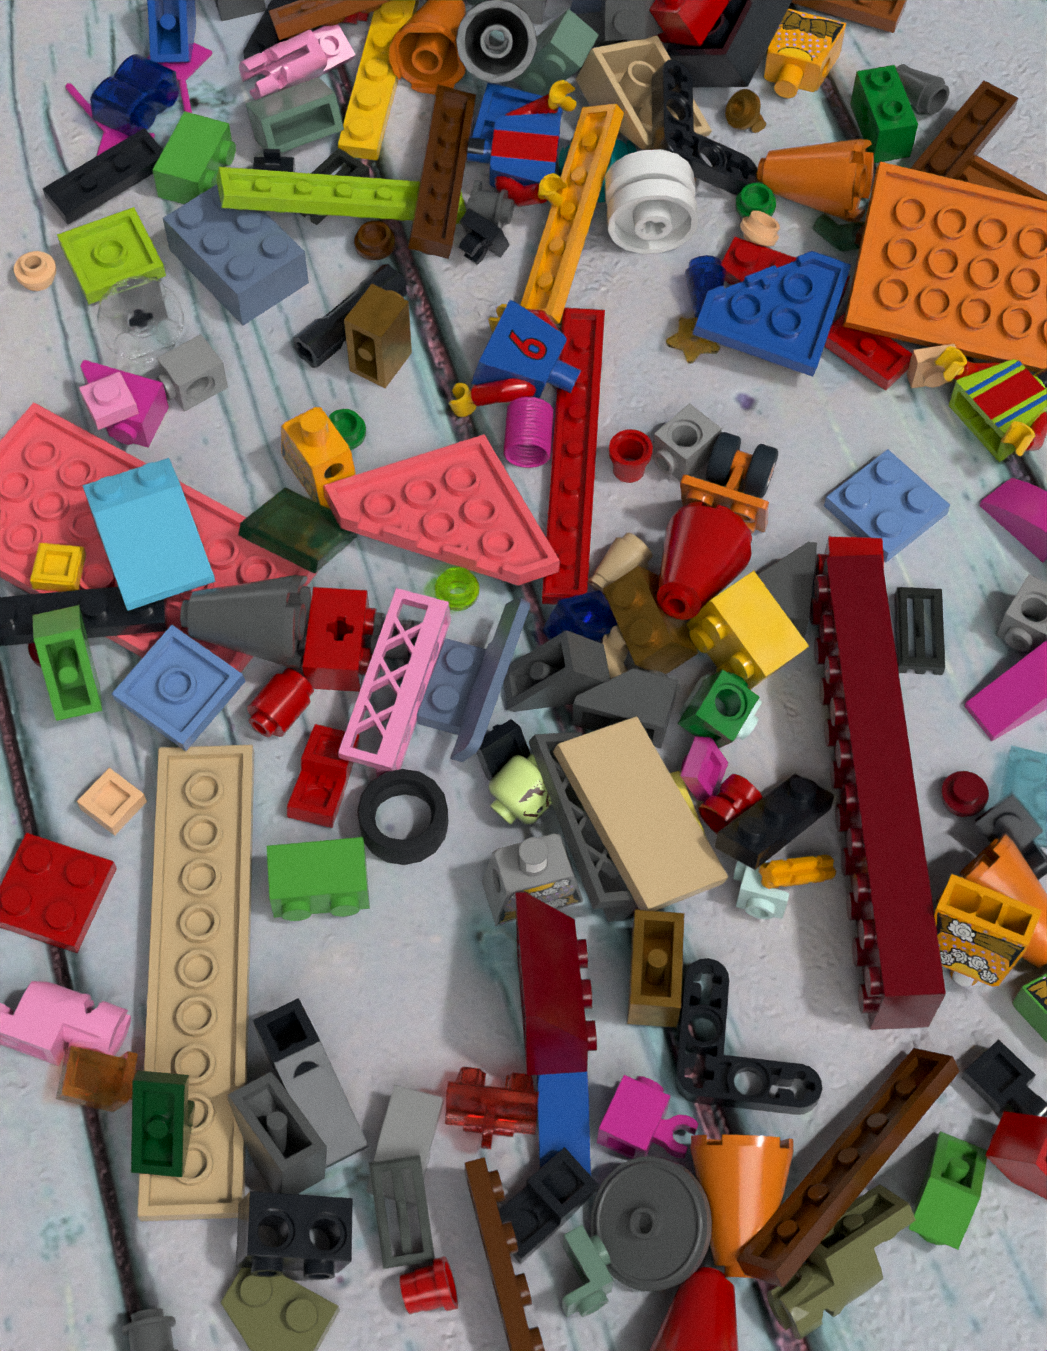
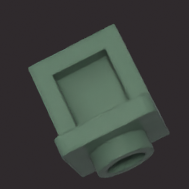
M580 1225L563 1236V1249L583 1283V1286L562 1298L561 1308L566 1317L577 1311L581 1317H585L602 1308L609 1302L606 1295L612 1292L614 1282L606 1268V1265L611 1263V1259L604 1244L596 1234L589 1238L583 1225Z

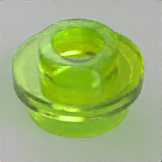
M449 568L438 577L435 583L436 599L448 601L450 610L461 611L468 609L475 604L479 597L478 580L465 568ZM455 588H460L465 591L461 594L450 593V591Z

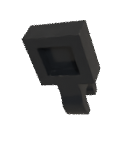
M1013 791L974 820V824L990 843L996 838L999 840L1002 834L1006 833L1014 841L1038 880L1047 874V854L1034 841V838L1043 832V828Z
M999 1039L964 1070L961 1078L998 1114L1009 1104L1014 1113L1041 1117L1047 1116V1102L1028 1087L1033 1082L1036 1074Z

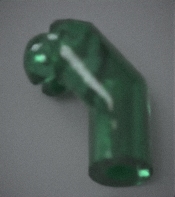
M824 213L816 219L812 229L834 248L845 252L860 248L859 245L855 244V238L858 230L865 222L858 221L839 225Z

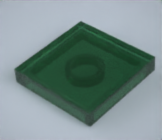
M286 487L244 519L240 524L238 533L242 538L315 574L358 536L357 533L341 529L331 509Z

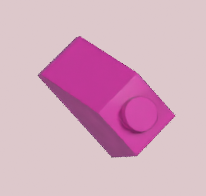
M83 360L80 368L85 385L120 372L136 402L139 414L105 427L108 435L123 444L131 445L134 443L149 448L169 408L163 382Z

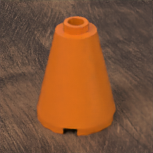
M428 0L394 35L389 47V62L394 74L399 79L403 77L410 82L413 90L434 95L438 84L454 88V85L463 78L466 68L460 60L456 45L458 27L466 14V7L462 0Z
M853 139L770 150L766 158L760 159L757 171L758 182L768 186L773 194L848 222H859L865 213V210L858 209L861 198L869 199L872 186L874 153L866 152V148L871 146L872 143L870 140Z
M1004 833L999 840L996 838L959 872V877L1042 910L1028 948L1021 957L1035 967L1040 968L1047 963V893L1014 841ZM944 888L943 891L940 893V895L937 897V899H936V902H937V903H939V901H940V899H941V896H942V894H943L945 888Z
M722 1134L721 1140L707 1139V1135L691 1136L690 1149L696 1179L707 1196L711 1210L712 1232L710 1248L714 1266H725L724 1274L726 1277L753 1278L743 1273L736 1259L782 1204L794 1152L793 1139L780 1140V1137Z

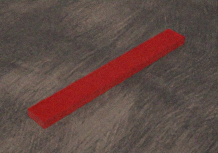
M564 308L562 333L566 336L567 341L560 355V361L581 370L571 393L557 388L546 538L559 558L560 566L559 572L543 577L542 604L587 606L605 310Z

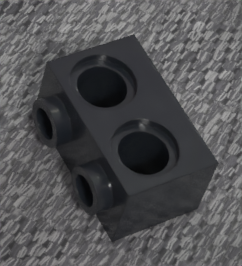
M250 1191L238 1204L236 1267L251 1268V1274L258 1277H277L283 1275V1270L303 1271V1277L310 1280L334 1278L335 1273H339L352 1262L353 1198ZM265 1225L273 1228L278 1234L279 1246L269 1247L263 1244L258 1236V1226ZM310 1229H319L328 1236L330 1241L329 1250H320L313 1245L310 1239Z

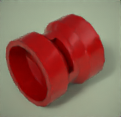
M731 774L721 784L719 794L708 797L699 806L698 811L706 825L718 834L721 829L763 797L758 789L746 778L737 774Z

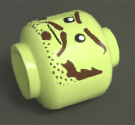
M530 754L527 759L519 755L513 756L489 782L490 793L495 798L490 807L510 825L516 819L524 824H533L552 805L533 754Z

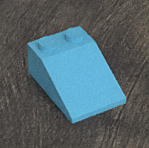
M169 458L147 463L141 467L82 485L127 611L216 582L182 487Z

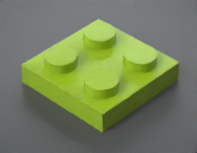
M134 207L57 234L60 247L88 305L116 295V287L127 284L126 280L139 276H143L144 280L156 276L157 279L166 276L164 265Z

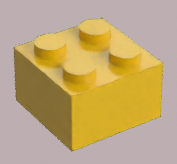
M754 570L711 599L700 610L699 614L686 624L690 629L689 635L693 644L700 652L708 654L717 667L716 672L724 670L742 677L748 683L750 690L780 670L809 647Z

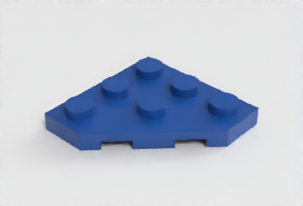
M810 251L797 256L796 261L778 268L774 265L745 276L744 281L724 288L722 285L709 290L693 335L813 377L818 367L851 264Z

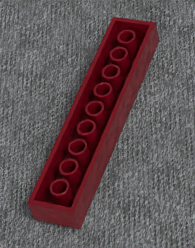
M882 555L826 557L822 575L815 576V598H811L809 618L811 625H818L819 637H815L814 658L816 665H823L824 678H820L819 681L821 705H828L830 719H825L824 724L825 743L827 747L834 748L835 761L830 762V783L832 789H839L841 803L835 806L836 829L838 832L845 833L846 847L841 848V870L843 876H850L852 892H847L846 896L847 916L849 921H856L858 937H853L852 956L854 966L862 967L864 984H859L858 986L859 1009L861 1014L868 1013L870 1030L929 1027L946 995Z

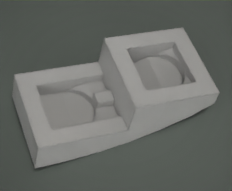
M394 1085L373 1162L420 1154L424 1178L430 1160V1149L444 1105L443 1097ZM412 1168L401 1169L406 1204L416 1206ZM391 1171L381 1172L384 1198L395 1200ZM369 1176L366 1191L373 1194L371 1176Z

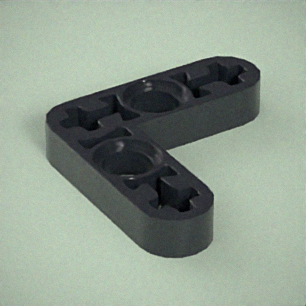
M667 60L652 75L653 150L661 149L678 154L689 162L695 178L731 194L738 195L746 185L758 181V169L755 163L745 154L694 132L692 76L688 69L679 61ZM667 106L676 113L678 119L669 112ZM700 153L707 157L712 167L703 160Z
M704 958L693 962L687 969L683 985L675 1074L676 1088L680 1095L687 1101L707 1105L801 1115L812 1111L820 1099L823 1087L820 1076L810 1066L799 1063L724 1055L729 974L725 966L717 960ZM702 974H710L712 983L719 984L713 985L711 989L709 1006L699 1005L702 987L697 981H700ZM695 1019H707L714 1024L717 1034L709 1041H698L689 1033V1024ZM696 1054L706 1055L703 1074L707 1078H712V1080H705L703 1088L693 1087V1079L685 1077V1075H692ZM749 1071L755 1073L761 1079L763 1088L756 1095H744L737 1090L734 1078L741 1072ZM771 1075L779 1076L776 1086L790 1087L794 1079L803 1080V1087L812 1092H806L803 1100L794 1099V1092L792 1090L778 1088L775 1095L776 1098H769L768 1095L772 1085Z

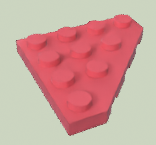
M485 434L324 485V498L341 529L518 586L559 572V558Z

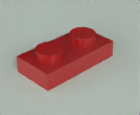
M844 313L831 325L824 347L886 391L908 370L912 353L889 337L843 327Z

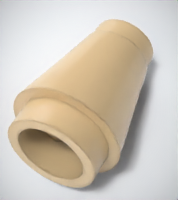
M627 532L622 538H615L594 571L593 576L588 580V583L600 596L606 598L603 591L605 587L638 565L648 569V561L653 557V554L642 540Z

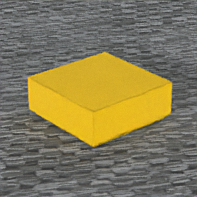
M39 543L30 579L32 588L57 592L78 590L86 559L84 547Z

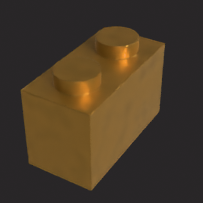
M371 284L344 319L349 370L386 388L412 354L409 301L405 300L395 291H386Z
M638 565L605 587L603 591L635 665L646 670H657L667 674L699 652L690 638L685 621L667 615L660 608L657 602L659 575Z
M635 910L631 941L627 1024L677 1027L681 1009L685 913Z

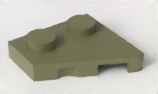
M241 1268L221 1301L224 1310L241 1334L250 1351H318L340 1311L338 1305L284 1275L258 1277L251 1274V1268Z

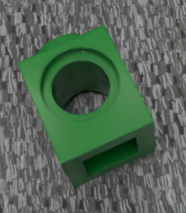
M721 670L703 680L677 724L693 736L712 738L718 748H721L735 740L760 697L748 688V683L742 677ZM716 698L724 703L726 708L725 716L718 711L715 704Z

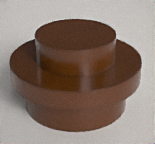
M368 221L361 225L355 235V249L365 259H384L395 249L394 233L381 221Z

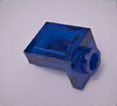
M600 590L559 600L545 623L543 632L549 640L567 630L596 641L602 639L605 634H609L612 627L618 624L607 599Z

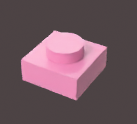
M120 372L79 387L82 399L98 430L139 414L136 402Z

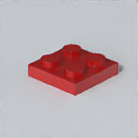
M26 833L0 885V928L78 953L117 868L114 861Z

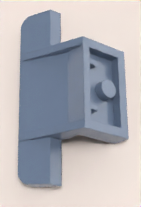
M517 597L505 604L492 642L488 644L487 649L447 638L444 640L417 713V724L458 735L450 757L452 760L466 761L478 751L483 742L530 608V603L521 597Z

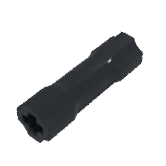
M389 264L382 265L364 279L358 289L324 317L315 319L292 337L294 349L300 358L305 360L311 367L316 368L341 349L344 341H346L344 319L371 284L386 291H395L402 297L408 294L406 290L407 283L400 272L394 270Z

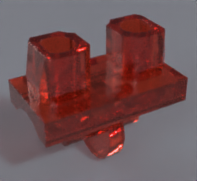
M461 1067L455 1082L448 1081L445 1124L463 1126V1132L482 1134L481 1149L492 1150L494 1135L514 1137V1132L535 1135L539 1092L534 1091L533 1077L531 1075L527 1076V1074L515 1072L506 1075L505 1088L485 1086L486 1073L480 1068Z

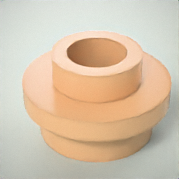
M752 211L750 216L744 217L740 223V228L744 233L743 237L746 241L761 246H774L779 239L777 233L780 225L774 218L764 212Z
M32 251L22 255L14 265L17 281L31 291H41L48 288L53 283L57 271L54 259L49 254L41 251Z

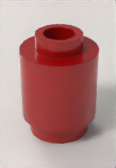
M286 668L281 674H274L247 706V711L251 716L248 719L250 725L265 737L269 738L272 735L283 737L310 705L309 697L314 693L312 685L304 676L290 668Z

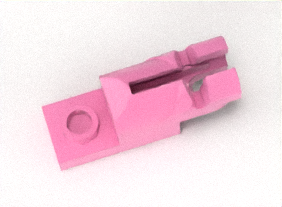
M339 24L323 26L313 32L312 30H307L266 49L262 53H257L241 61L239 71L243 82L260 74L265 75V78L257 81L255 88L249 92L257 100L317 78L353 60L355 53Z
M32 981L24 992L15 1012L0 1003V1045L57 1066L60 1065L67 1048L113 1058L119 1051L128 1033L131 1015L127 1014V1009L105 1001L99 1003L95 1009L94 1002L89 994H82L50 982Z

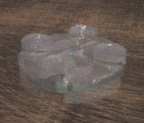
M132 276L116 282L100 298L97 323L104 343L116 355L118 354L122 358L136 363H151L157 361V357L174 349L176 346L175 343L178 341L184 327V313L176 295L160 280L144 276ZM141 309L144 313H152L153 319L147 321L148 328L146 330L140 331L137 325H129V319L134 317V310Z

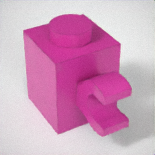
M624 1075L598 1128L597 1143L630 1159L647 1156L652 1143L661 1146L673 1157L685 1158L688 1147L676 1142L673 1138V1133L677 1130H685L695 1135L699 1124L695 1119L687 1115H676L670 1119H664L671 1096L663 1093V1087L643 1076H637L636 1079Z

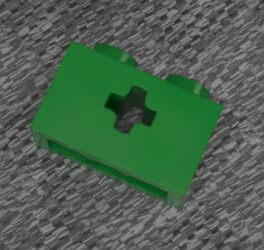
M895 65L856 71L850 106L863 140H870L872 143L871 146L867 147V151L874 153V163L911 157L918 122Z

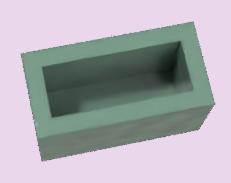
M568 9L536 36V51L531 64L524 73L513 79V81L521 86L525 92L541 96L549 94L550 88L555 82L559 80L566 81L582 67L599 34Z
M319 77L245 104L255 140L263 149H280L281 153L344 130L335 92Z

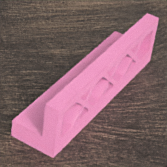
M396 588L338 752L340 759L373 767L376 770L377 777L385 772L401 769L417 722L418 710L451 622L448 601ZM403 604L427 610L423 622L406 631L398 620ZM396 628L399 634L392 637L393 631ZM417 637L415 646H413L410 640ZM404 643L411 654L409 663L390 672L384 661L386 651ZM382 669L384 676L377 679L379 671ZM403 677L401 686L399 688L396 680ZM390 684L397 696L395 704L376 714L369 702L371 694ZM367 710L370 717L363 720L365 711ZM389 719L385 730L381 722ZM376 726L382 737L377 754L353 748L357 734Z

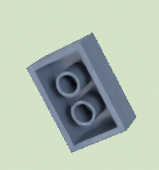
M217 185L163 217L169 250L242 325L247 324L309 283L305 251L265 211L221 208Z

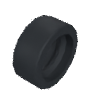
M399 769L385 772L372 780L360 796L357 813L361 836L364 838V843L371 853L385 862L400 865L421 862L436 853L445 840L449 824L445 794L435 780L420 771ZM395 796H416L425 801L430 807L431 821L427 830L416 837L404 840L389 838L381 833L375 820L376 811L380 804Z

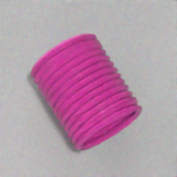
M521 397L510 402L507 406L504 457L507 461L516 466L533 468L547 463L550 459L553 408L549 403L536 397Z

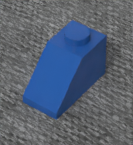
M147 0L151 63L191 62L196 32L195 0Z

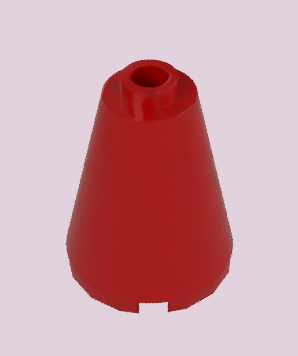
M692 502L680 507L670 518L665 530L657 590V602L667 615L680 620L695 617L711 599L721 593L747 567L752 555L751 531L743 519L728 507L718 504L715 509L702 506L703 502Z
M701 1267L680 1284L649 1351H739L735 1287L726 1279L723 1272L714 1268Z

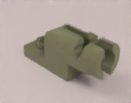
M880 1184L856 1199L806 1259V1264H802L784 1288L775 1285V1287L768 1291L767 1299L779 1324L785 1330L792 1327L794 1337L801 1340L823 1324L824 1310L832 1317L837 1316L846 1305L883 1280L882 1269L874 1248L882 1242L892 1239L899 1231L916 1221L910 1204Z

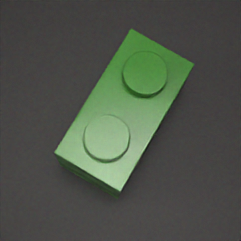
M184 111L152 170L159 198L186 204L217 185L216 179L219 167L230 166L236 152V144L232 141L229 123Z
M79 605L33 615V639L56 721L102 711L100 683Z
M363 837L267 846L269 900L274 918L282 917L288 921H301L309 918L311 914L331 913L334 916L345 917L355 915L363 909H370L367 862Z

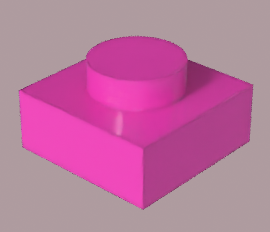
M695 736L689 754L683 759L680 777L698 801H705L710 796H717L728 761L712 738Z

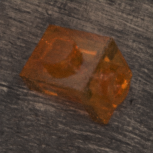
M70 1046L65 1051L56 1099L115 1112L128 1103L129 1099L132 1100V1082L138 1070L135 1069L138 1054L127 1051L122 1056L117 1057Z

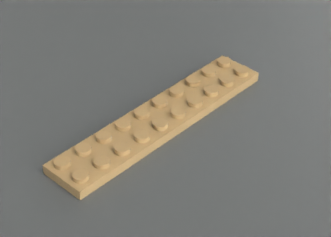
M253 745L190 747L187 751L180 747H161L158 749L144 1071L189 1075L188 1100L195 1102V1112L183 1177L139 1173L137 1216L140 1221L238 1218V1204L245 1197L246 1144L229 1105L228 1094L247 1085L255 754Z

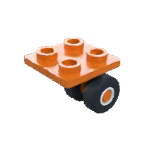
M721 432L709 459L706 470L707 481L683 474L680 481L682 505L685 506L692 502H703L702 506L716 509L719 504L728 507L740 516L751 531V534L755 530L765 532L768 525L769 502L760 498L764 497L769 487L778 459V449L765 444H759L754 453L749 454L740 451L741 438L739 436ZM742 479H744V493L738 492Z

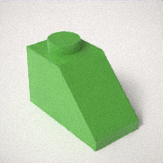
M939 1132L912 1212L916 1221L909 1225V1230L918 1233L929 1243L947 1245L959 1250L981 1197L987 1157L985 1156L987 1150L944 1132Z

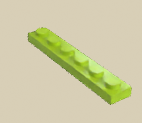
M219 167L216 179L221 208L275 211L279 213H305L322 216L335 215L395 219L399 221H413L419 181ZM462 192L456 224H461L459 221L466 213Z

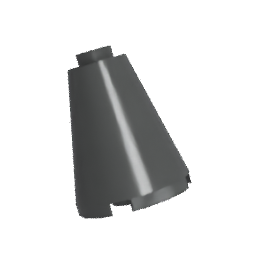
M487 0L475 5L465 14L458 27L456 45L460 60L471 74L483 81L502 83L515 79L528 68L535 55L537 37L530 17L518 5L506 0ZM494 30H498L504 35L503 43L498 46L491 44L489 41V35Z
M292 575L193 591L190 600H184L180 613L181 626L188 628L189 636L286 667L299 668L303 664L305 649L298 648L300 640L303 639V636H307L311 606L310 587L303 586L308 579L306 576Z

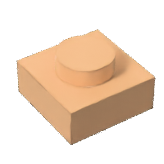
M948 344L913 350L907 372L910 387L927 386L933 388L945 383H951L952 381L948 382L943 377V372L946 369L936 365L934 361L948 346L956 348V345Z
M108 768L77 800L80 810L114 836L147 802L144 793L111 768Z

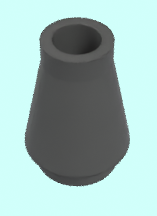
M901 64L896 68L909 102L919 113L933 115L944 107L950 91L949 87L945 85L943 78L910 68L905 64Z

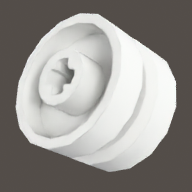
M659 149L634 152L625 155L612 164L605 175L604 188L607 204L608 233L614 243L628 251L651 254L676 249L692 237L697 230L698 209L697 201L694 197V172L688 161L676 153Z

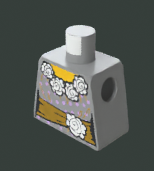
M554 833L539 838H527L521 843L498 848L492 852L482 884L495 926L516 921L515 893L526 892L555 909L583 902L570 858L560 834Z

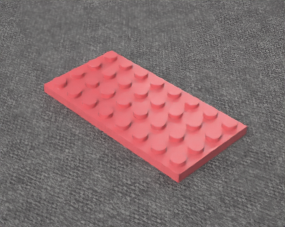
M33 402L0 440V577L29 594L57 592L36 590L32 588L30 583L39 543L84 547L86 559L78 590L118 587L82 485L141 467L147 463ZM180 482L216 582L168 597L167 627L169 628L173 625L189 636L188 628L181 626L180 613L183 601L190 600L193 591L292 575L306 576L308 580L303 586H307L322 567L321 558ZM166 631L107 636L106 638L143 658ZM192 638L239 672H242L253 658V656Z

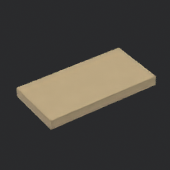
M637 716L557 744L553 753L639 910L657 911L720 886L728 879L722 864Z

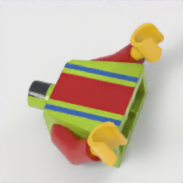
M948 346L939 355L934 363L946 369L943 372L944 379L948 382L952 381V379L957 380L948 406L998 462L1003 461L1014 451L1018 456H1022L1025 451H1037L1042 447L1047 436V368L1032 375L1020 361L1014 359L1001 364L972 363L967 361L965 355L959 349Z

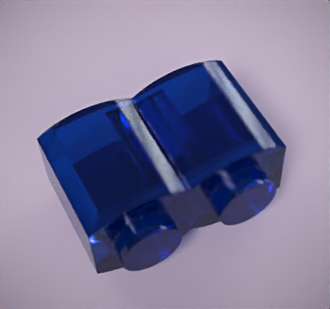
M138 54L129 56L121 63L114 76L104 79L90 97L92 119L129 137L143 128L146 130L150 129L156 115L172 107L178 98L179 87L177 86L176 71Z

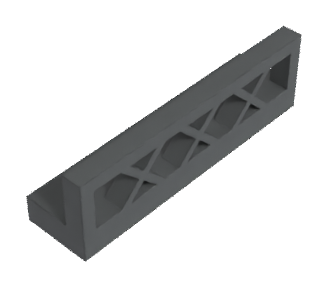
M582 732L535 734L529 740V745L593 909H603L608 922L622 921L638 906L553 753L557 744L582 736Z

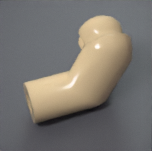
M615 625L604 634L601 640L605 648L610 679L629 671L624 665L629 649L619 626Z

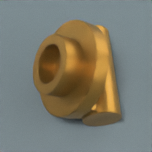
M741 89L735 92L726 106L725 115L728 124L738 130H745L750 127L754 133L760 132L766 127V122L760 113L761 103L758 95L749 89Z

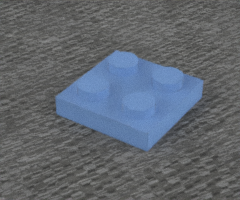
M887 449L826 496L824 507L857 537L882 538L883 558L886 563L946 516L950 504Z
M171 625L111 694L117 703L184 751H187L246 681L241 672Z

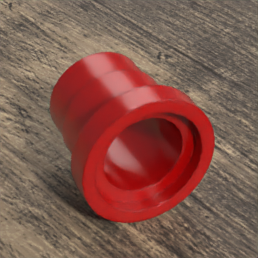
M627 429L618 432L612 437L609 443V457L613 464V473L620 481L633 483L644 476L645 468L650 462L653 452L652 442L646 434L638 430ZM630 458L634 459L635 461H627L625 459Z
M445 1256L435 1258L433 1265L400 1275L401 1293L409 1315L442 1307L447 1312L458 1309L455 1281Z

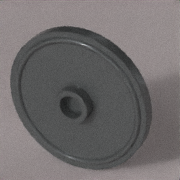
M645 1156L634 1158L616 1167L601 1184L592 1207L591 1235L594 1236L596 1234L601 1239L611 1259V1263L606 1265V1268L622 1284L641 1291H663L676 1287L693 1275L701 1265L709 1248L712 1217L707 1196L694 1175L679 1163L662 1157Z

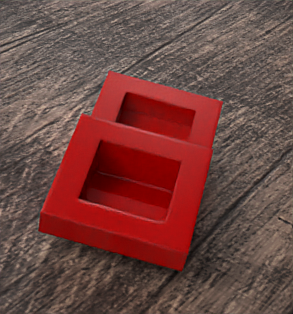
M314 724L301 757V772L287 804V818L333 828L354 763L340 759L338 755L346 731ZM357 734L353 748L357 749L358 747L359 734Z

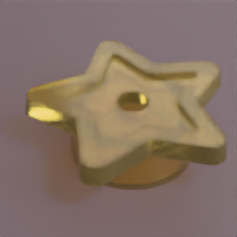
M681 317L679 319L678 333L666 339L668 347L682 350L687 362L690 364L694 363L701 354H717L719 352L720 346L716 342L693 335L698 318L686 319ZM693 337H695V338H697L698 340H697L696 342H694V341H691L690 339L693 338Z

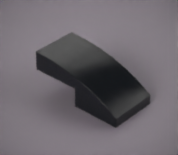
M565 1147L528 1178L526 1186L498 1210L502 1223L507 1221L512 1223L518 1245V1252L512 1255L520 1264L563 1226L599 1188V1184Z

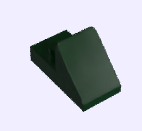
M137 1070L132 1082L131 1173L183 1177L195 1112V1102L188 1100L189 1075Z

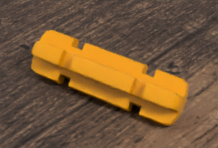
M824 854L817 855L816 857L806 856L789 858L787 860H772L771 862L763 863L759 867L758 872L762 876L761 884L771 889L779 888V886L787 887L809 884V882H824L825 880L833 879L837 871L833 867L834 859Z

